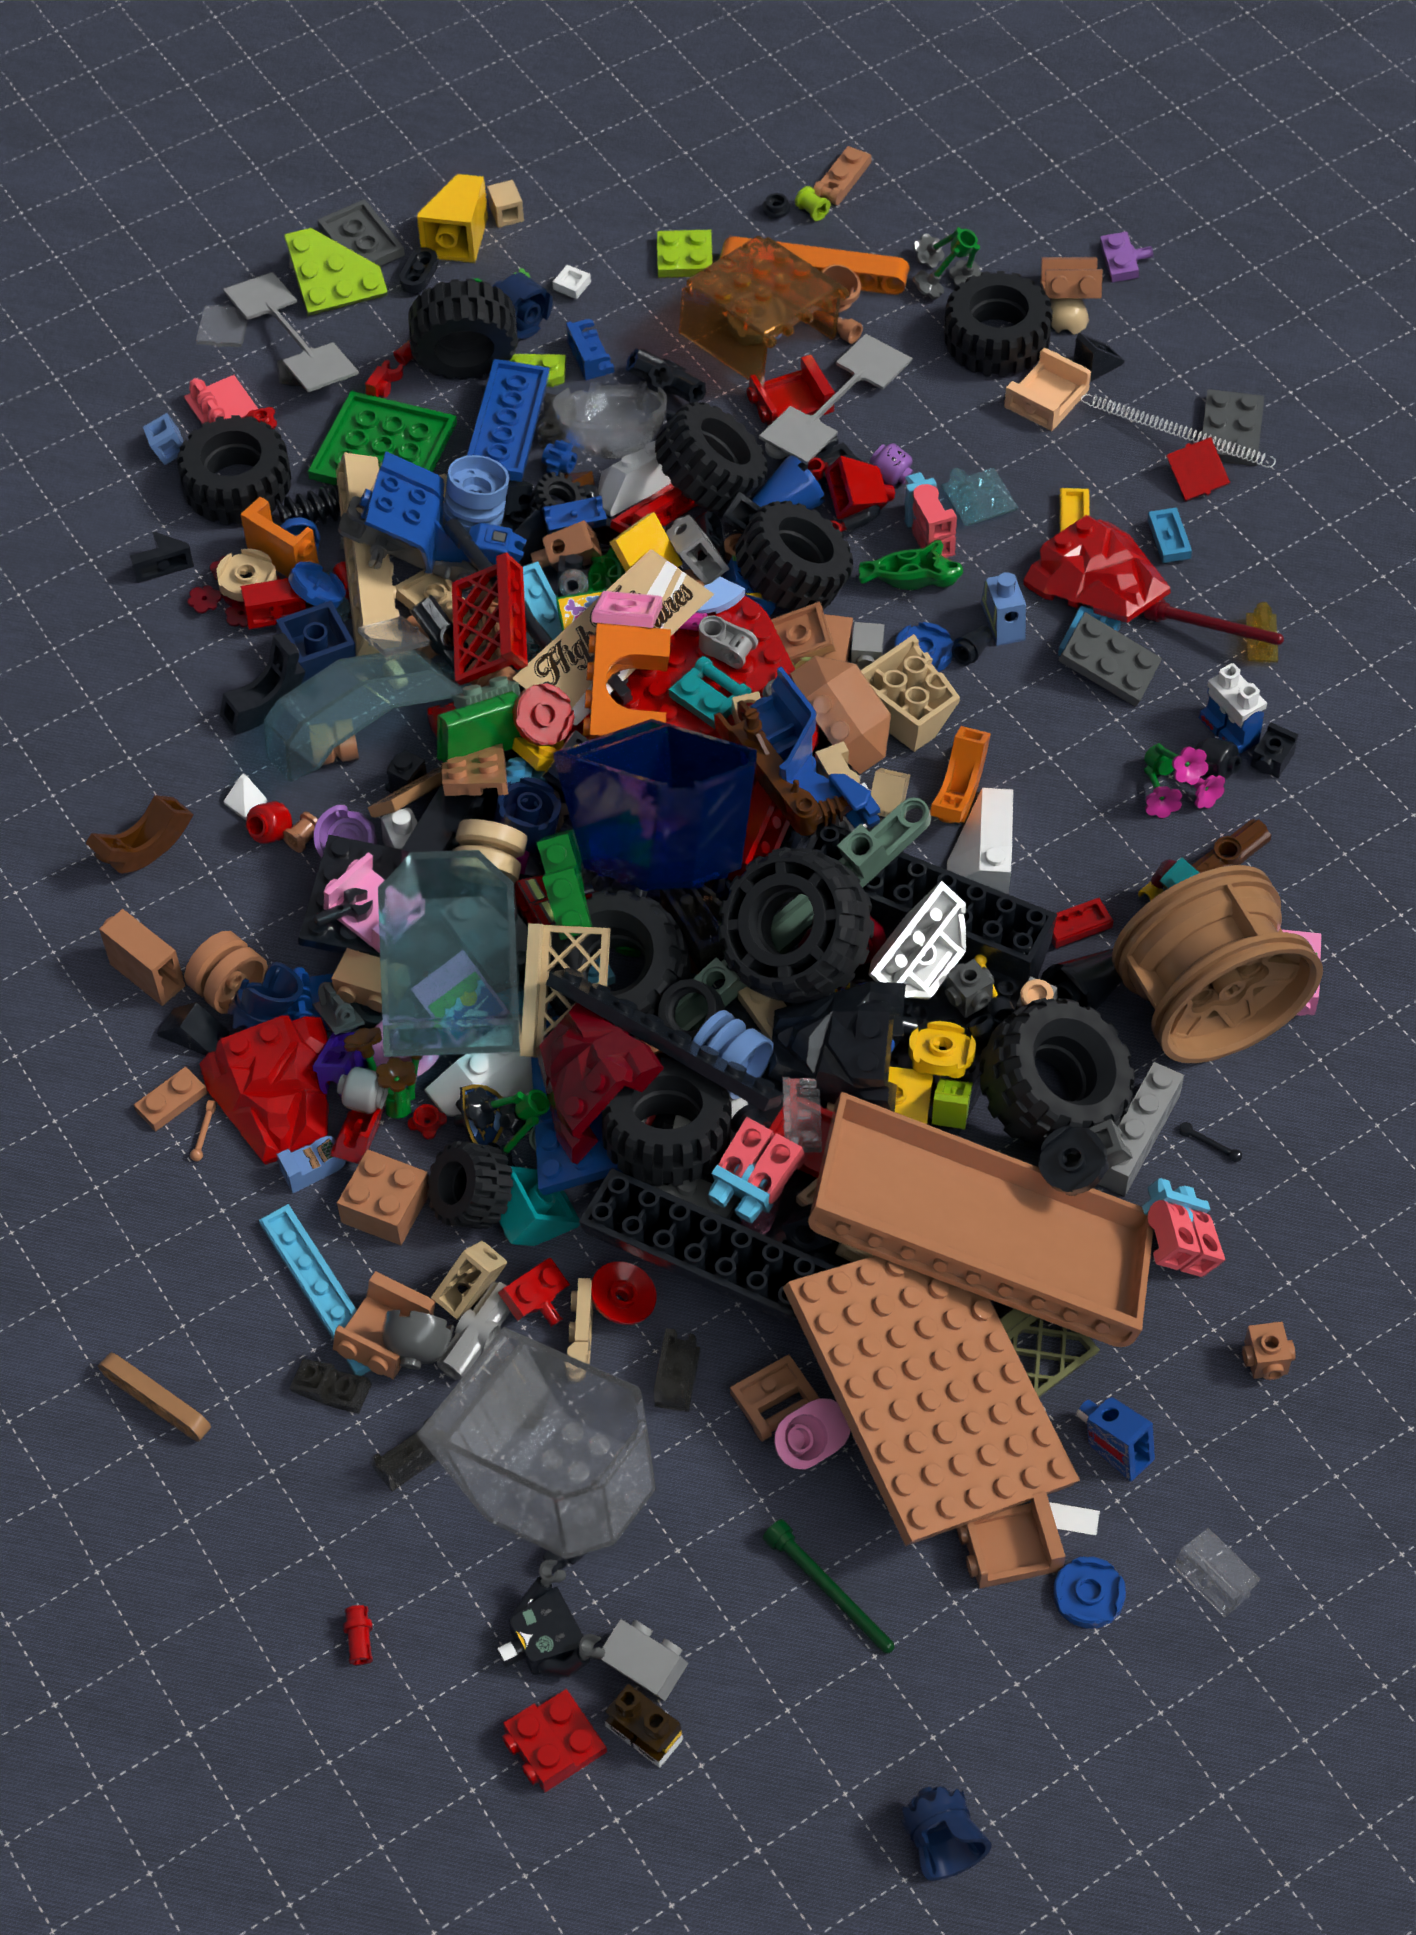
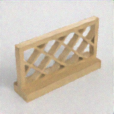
M528 923L520 1056L538 1058L536 1048L575 1005H571L560 992L551 988L553 992L548 996L549 986L546 985L550 970L558 963L564 969L570 968L563 959L573 949L577 947L587 959L578 971L582 973L592 964L599 972L598 984L607 987L610 928ZM552 933H565L572 941V944L560 955L551 947ZM572 934H582L577 939L572 936ZM590 934L602 935L601 949L591 957L580 943ZM552 954L555 957V959L550 963V958ZM599 957L600 966L595 962ZM558 996L568 1010L554 1021L547 1013V1005ZM548 1020L551 1025L546 1029V1021Z

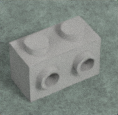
M620 1619L602 1648L605 1649V1656L601 1660L666 1701L688 1665V1662L679 1656L683 1650L665 1638L661 1644L650 1637L653 1631L635 1619L631 1625Z

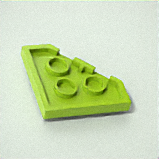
M312 228L284 234L308 316L388 295L379 265Z

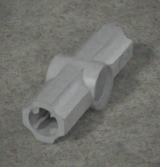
M492 1282L473 1310L468 1309L460 1318L455 1329L454 1338L451 1340L447 1351L437 1361V1367L448 1377L454 1380H463L482 1351L488 1352L495 1344L500 1333L501 1324L510 1313L509 1308L498 1294L499 1291L507 1286L504 1283Z

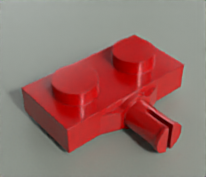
M549 1257L503 1288L498 1294L517 1321L529 1313L540 1310L550 1324V1327H552L563 1318H561L551 1302L556 1294L570 1284L552 1258Z

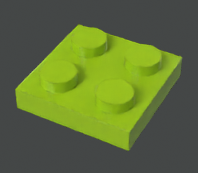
M711 230L657 231L658 278L713 276Z

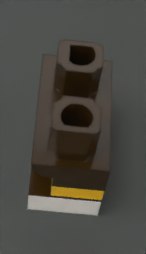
M629 1683L605 1710L610 1715L605 1721V1726L630 1746L633 1744L634 1749L659 1768L683 1740L680 1722Z

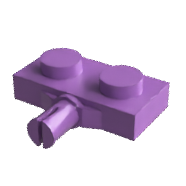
M1127 231L1100 236L1101 248L1112 283L1139 278L1137 260L1153 258L1152 246L1135 249L1130 242Z

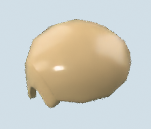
M1081 298L1050 300L1053 310L1051 326L1057 333L1067 329L1075 335L1086 328L1089 318L1085 303Z

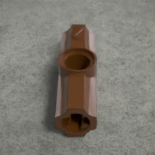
M1252 818L1232 835L1219 838L1215 842L1214 848L1191 866L1199 873L1219 867L1241 865V863L1271 841V834L1261 820ZM1222 855H1230L1232 857L1227 858Z

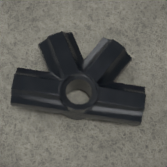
M635 348L629 355L626 367L628 372L650 381L653 386L669 394H675L690 403L703 400L707 392L705 389L706 383L685 372L686 369L668 359H662L644 349Z

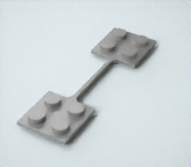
M273 272L223 289V292L247 320L257 318L262 314H272L303 350L301 354L284 359L283 363L307 392L321 389L324 386L359 374V371L334 342L318 348H309L279 313L278 309H283L288 305L297 303V299Z
M865 334L836 362L837 366L854 375L814 415H807L792 406L788 407L759 435V439L808 464L838 434V431L823 424L819 418L858 381H867L883 390L912 362L913 358Z

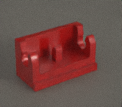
M288 578L241 586L244 611L249 629L276 625V619L306 609L305 600L298 596L291 588Z
M377 1108L371 1114L355 1110L349 1111L330 1156L359 1164L373 1142L380 1125L383 1108Z

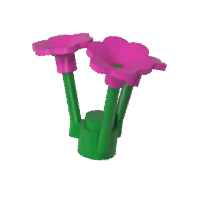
M1157 743L1147 750L1144 757L1145 763L1148 765L1144 772L1149 776L1154 787L1153 793H1150L1145 799L1147 803L1145 810L1150 816L1157 815L1159 818H1166L1171 812L1178 811L1182 806L1180 790L1170 789L1168 786L1161 787L1156 774L1168 775L1175 770V780L1194 785L1197 797L1195 806L1207 809L1211 808L1216 800L1223 795L1225 791L1223 787L1225 778L1221 775L1217 777L1211 775L1206 780L1200 778V776L1205 775L1208 771V764L1205 762L1207 755L1202 749L1195 750L1188 746L1182 749L1180 755H1177L1166 749L1161 743Z

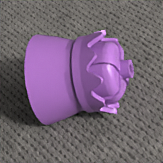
M336 805L329 808L320 816L315 825L314 844L321 858L328 835L373 844L377 843L374 824L362 813L348 811L345 805Z

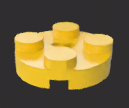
M934 1021L927 1023L926 1029L918 1032V1027L911 1033L908 1054L913 1062V1069L918 1073L961 1078L965 1075L966 1069L974 1062L976 1051L975 1039L972 1035L970 1039L969 1036L964 1034L965 1029L958 1024ZM939 1047H946V1050H939Z

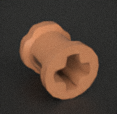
M303 812L300 815V820L291 829L287 828L283 831L284 841L294 851L303 852L306 849L305 844L314 837V829L318 819L309 812Z

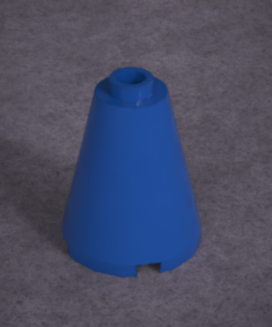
M793 455L787 457L752 498V501L760 507L776 501H791L794 505L798 503L805 505L809 510L819 507L825 502L824 499H821L824 493L816 478L808 468L805 471L801 470L797 466L801 461Z

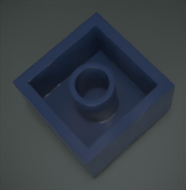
M332 601L276 619L277 634L284 633L298 648V663L306 671L301 685L356 666L355 642Z

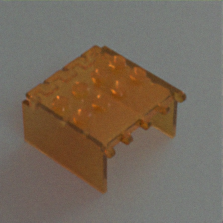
M756 236L743 244L742 247H738L724 256L723 259H719L705 268L704 271H700L686 281L687 287L682 288L679 333L747 380H749L750 375L755 374L761 385L764 386L767 349L777 345L775 337L781 333L787 337L794 334L793 325L803 321L829 339H835L840 299L846 300L849 298L850 292L847 288L771 238L766 237L763 239L760 236Z

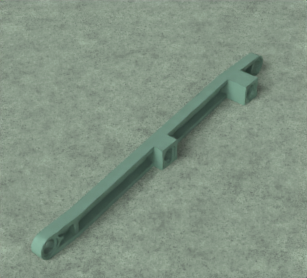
M908 798L901 802L870 832L860 824L837 845L842 855L839 862L853 871L860 879L862 888L930 825L931 812L925 801L920 798ZM914 808L922 810L923 816L918 822L911 823L905 819L906 813ZM867 850H868V852H867L866 854H864V855H859V854L862 853L863 851H867ZM804 894L798 895L773 918L771 936L773 944L780 954H787L800 942L806 930L811 927L812 917L814 916L813 907L809 898ZM717 957L693 978L711 987L715 981L724 979V985L715 990L721 995L725 1006L738 996L739 990L747 987L740 981L739 976L730 970L725 959L721 962ZM698 993L685 995L679 1001L675 1010L677 1025L686 1031L698 1029L705 1022L708 1014L707 1000ZM534 1126L529 1134V1143L536 1151Z

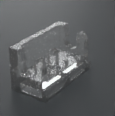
M783 1077L784 1137L801 1146L804 1153L822 1152L820 1089H814L817 1087V1081L810 1078L790 1079V1077Z
M1209 1528L1181 1549L1173 1566L1224 1618L1251 1595L1249 1591L1260 1581V1578Z

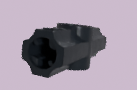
M431 594L416 604L410 610V613L430 638L432 650L442 655L455 672L453 623ZM444 633L450 636L451 646L444 641ZM465 641V642H464V648L467 649V648L469 647V645H468V643ZM471 658V660L469 661V663L466 665L465 671L468 669V667L471 665V663L475 660L474 658Z

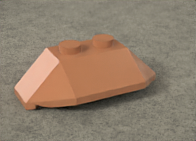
M814 656L790 673L796 686L815 709L816 722L832 745L844 741L849 750L848 763L859 774H862L886 757L891 714L857 664Z

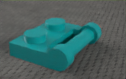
M702 656L687 674L669 688V697L715 729L714 714L720 712L727 719L732 714V697L749 694L752 690L744 683L739 684L714 667L710 659ZM704 676L709 677L732 693V695L727 698L704 682L702 678Z

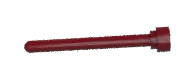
M1161 599L1145 610V618L1155 622L1165 621L1168 618L1274 645H1281L1284 641V637L1280 633L1170 607V604L1166 603L1165 599Z

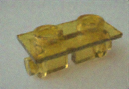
M1260 602L1255 607L1253 613H1246L1247 626L1277 633L1276 614H1272V608L1268 603ZM1247 638L1248 661L1278 662V645Z

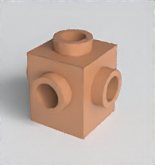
M1283 1321L1248 1326L1244 1341L1245 1346L1242 1347V1355L1245 1366L1251 1367L1253 1379L1265 1378L1267 1380H1275L1283 1375H1287L1291 1361H1295V1347L1292 1340H1287Z

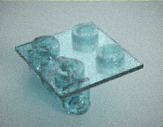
M955 468L950 472V482L941 485L965 527L1018 510L1017 504L995 468L967 476L964 470Z

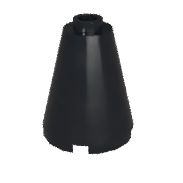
M1113 949L1054 964L1048 967L1041 976V980L1057 987V999L1074 1000L1079 1003L1080 1007L1085 1006L1087 1008L1090 1006L1094 1010H1097L1122 982L1112 962Z

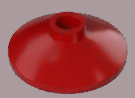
M622 1261L610 1262L597 1270L592 1278L591 1299L596 1309L608 1320L622 1325H633L644 1321L652 1313L657 1300L656 1289L648 1274L638 1266ZM616 1295L623 1297L624 1301L619 1300Z

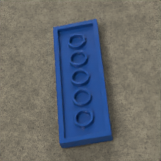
M494 359L467 456L480 455L490 457L500 462L507 469L510 477L509 481L522 482L549 379L550 368Z

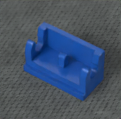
M591 319L566 323L567 343L585 381L615 373L614 366L610 362L611 358L606 353L598 337L597 330L593 329L582 332L584 328L594 326V322Z
M602 496L543 507L542 510L548 535L584 520L591 528L606 526L607 517L606 512L603 510Z

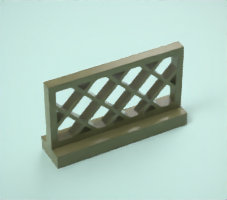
M1012 1309L1000 1318L1017 1355L1035 1357L1034 1373H1027L1030 1380H1033V1387L1039 1398L1100 1351L1090 1337L1072 1330L1067 1332V1328L1062 1327V1331L1043 1328V1319L1017 1309ZM1038 1321V1327H1032ZM1022 1332L1037 1334L1036 1350L1017 1348L1018 1335ZM1042 1335L1061 1338L1060 1354L1041 1351ZM1066 1339L1080 1341L1087 1352L1080 1357L1065 1355ZM1040 1358L1059 1361L1058 1373L1055 1376L1039 1374ZM1064 1362L1071 1363L1064 1368ZM1038 1381L1046 1382L1038 1388Z

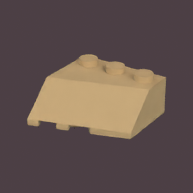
M915 634L861 670L891 714L889 733L914 752L936 737L960 701V696L944 674L939 673L933 666V659L928 652L924 653L919 647V640Z

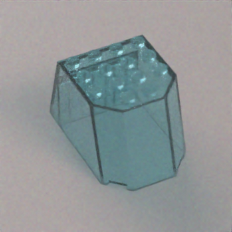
M479 850L410 852L396 870L378 887L384 1057L520 1052L522 1006L519 925L514 882Z

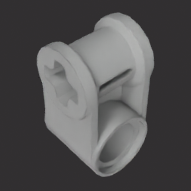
M707 616L700 621L699 649L701 652L723 661L733 668H742L750 650H754L758 646V639L751 631L738 627L718 616Z

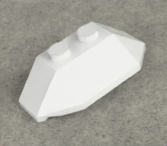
M655 441L648 443L645 448L634 454L624 456L621 461L601 471L598 495L602 496L603 510L612 517L670 484V478L664 475L661 470L662 465L657 462Z
M939 882L906 914L871 960L868 975L876 982L905 983V998L930 999L946 979L950 970L955 967L966 952V926L964 919L966 903L945 883Z
M522 1017L496 1031L454 1062L425 1088L426 1094L442 1113L451 1117L461 1114L456 1107V1102L460 1099V1087L471 1084L485 1085L496 1090L503 1098L513 1096L519 1091L526 1094L533 1089L531 1057L520 1056Z

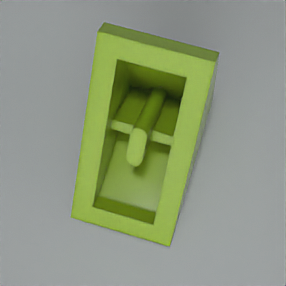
M940 1078L934 1094L932 1124L965 1129L973 1083Z

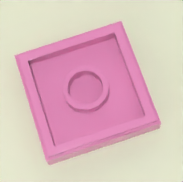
M603 591L592 611V622L653 628L662 608V597Z

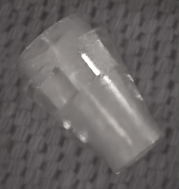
M577 569L565 571L560 576L558 583L560 592L564 596L586 593L588 589L586 575ZM568 581H577L578 589L570 590L567 585Z

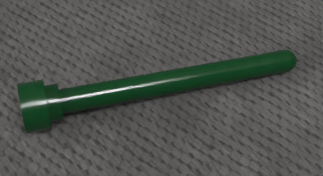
M779 1519L772 1524L762 1537L765 1543L772 1550L784 1551L882 1652L886 1654L891 1653L895 1648L894 1642L794 1541L793 1529L783 1519Z

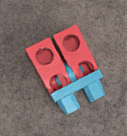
M921 472L905 477V523L907 527H912L913 535L920 549L927 547L936 540H941L943 543L941 555L945 558L954 556L957 516L953 508L944 510L939 501V491L936 488L937 483L934 478L925 480Z
M746 1117L722 1156L719 1165H716L712 1171L715 1181L708 1193L709 1199L720 1207L725 1208L734 1194L742 1199L735 1209L736 1214L745 1221L753 1223L762 1211L770 1212L773 1203L782 1193L796 1169L799 1170L806 1161L803 1148L778 1133L774 1135L772 1130Z
M1160 1178L1148 1187L1151 1200L1145 1203L1142 1208L1144 1215L1148 1216L1149 1225L1155 1231L1159 1246L1153 1252L1155 1263L1160 1266L1174 1270L1180 1269L1181 1272L1204 1277L1225 1261L1210 1215L1207 1214L1211 1210L1208 1201L1196 1198L1194 1188L1189 1186H1181L1172 1191L1169 1180Z

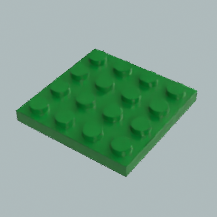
M350 391L308 470L309 479L337 486L336 469L344 452L378 457L380 468L384 453L387 451L433 472L457 425V417L452 414Z

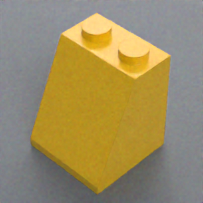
M457 174L418 213L417 222L421 248L428 247L433 249L437 253L438 259L476 262L488 219L483 176Z

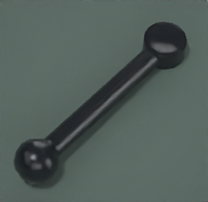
M1188 1122L1180 1125L1179 1132L1182 1136L1188 1137L1191 1135L1227 1154L1233 1162H1239L1242 1159L1240 1150H1231L1193 1130L1192 1124Z

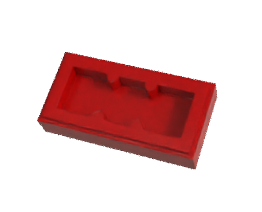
M1100 897L1057 912L1051 942L1055 948L1113 928L1114 921Z

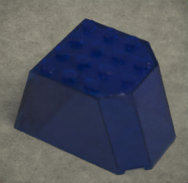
M650 719L553 753L584 868L597 872L599 876H608L617 879L620 883L637 886L642 891L672 888L696 889L703 887L705 882L726 878L728 873L741 869L755 776L757 749Z

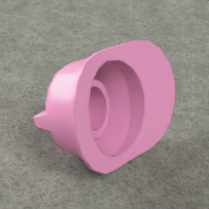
M819 1398L790 1413L778 1424L775 1432V1450L786 1465L794 1469H807L834 1454L844 1446L850 1435V1428L836 1401Z

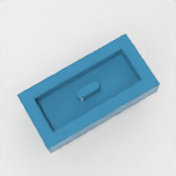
M1177 507L1148 512L1147 520L1162 563L1191 559L1192 549Z

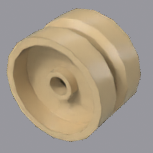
M479 819L462 820L459 822L456 834V841L461 846L452 851L449 864L450 869L465 877L482 882H494L495 884L502 885L515 884L519 880L521 863L516 858L525 853L528 840L527 835L513 827L497 822Z

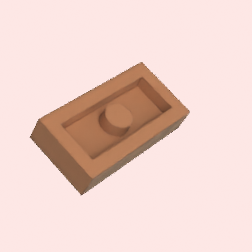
M185 1066L136 1102L134 1107L136 1112L156 1132L205 1096L207 1089Z

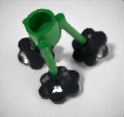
M478 1087L468 1092L465 1096L467 1104L466 1116L470 1121H474V1125L478 1129H483L494 1122L495 1115L493 1111H496L499 1107L501 1114L499 1123L502 1128L510 1129L514 1137L501 1147L493 1142L488 1143V1145L499 1148L502 1154L508 1158L507 1165L515 1167L512 1162V1149L529 1130L539 1123V1117L549 1110L550 1103L546 1094L541 1090L533 1089L526 1094L519 1091L513 1096L496 1100L487 1095L483 1088Z

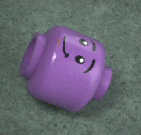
M894 443L887 446L882 444L869 461L872 465L878 466L884 483L895 486L898 482L903 485L905 484V477L913 473V470L910 469L913 461L912 457Z

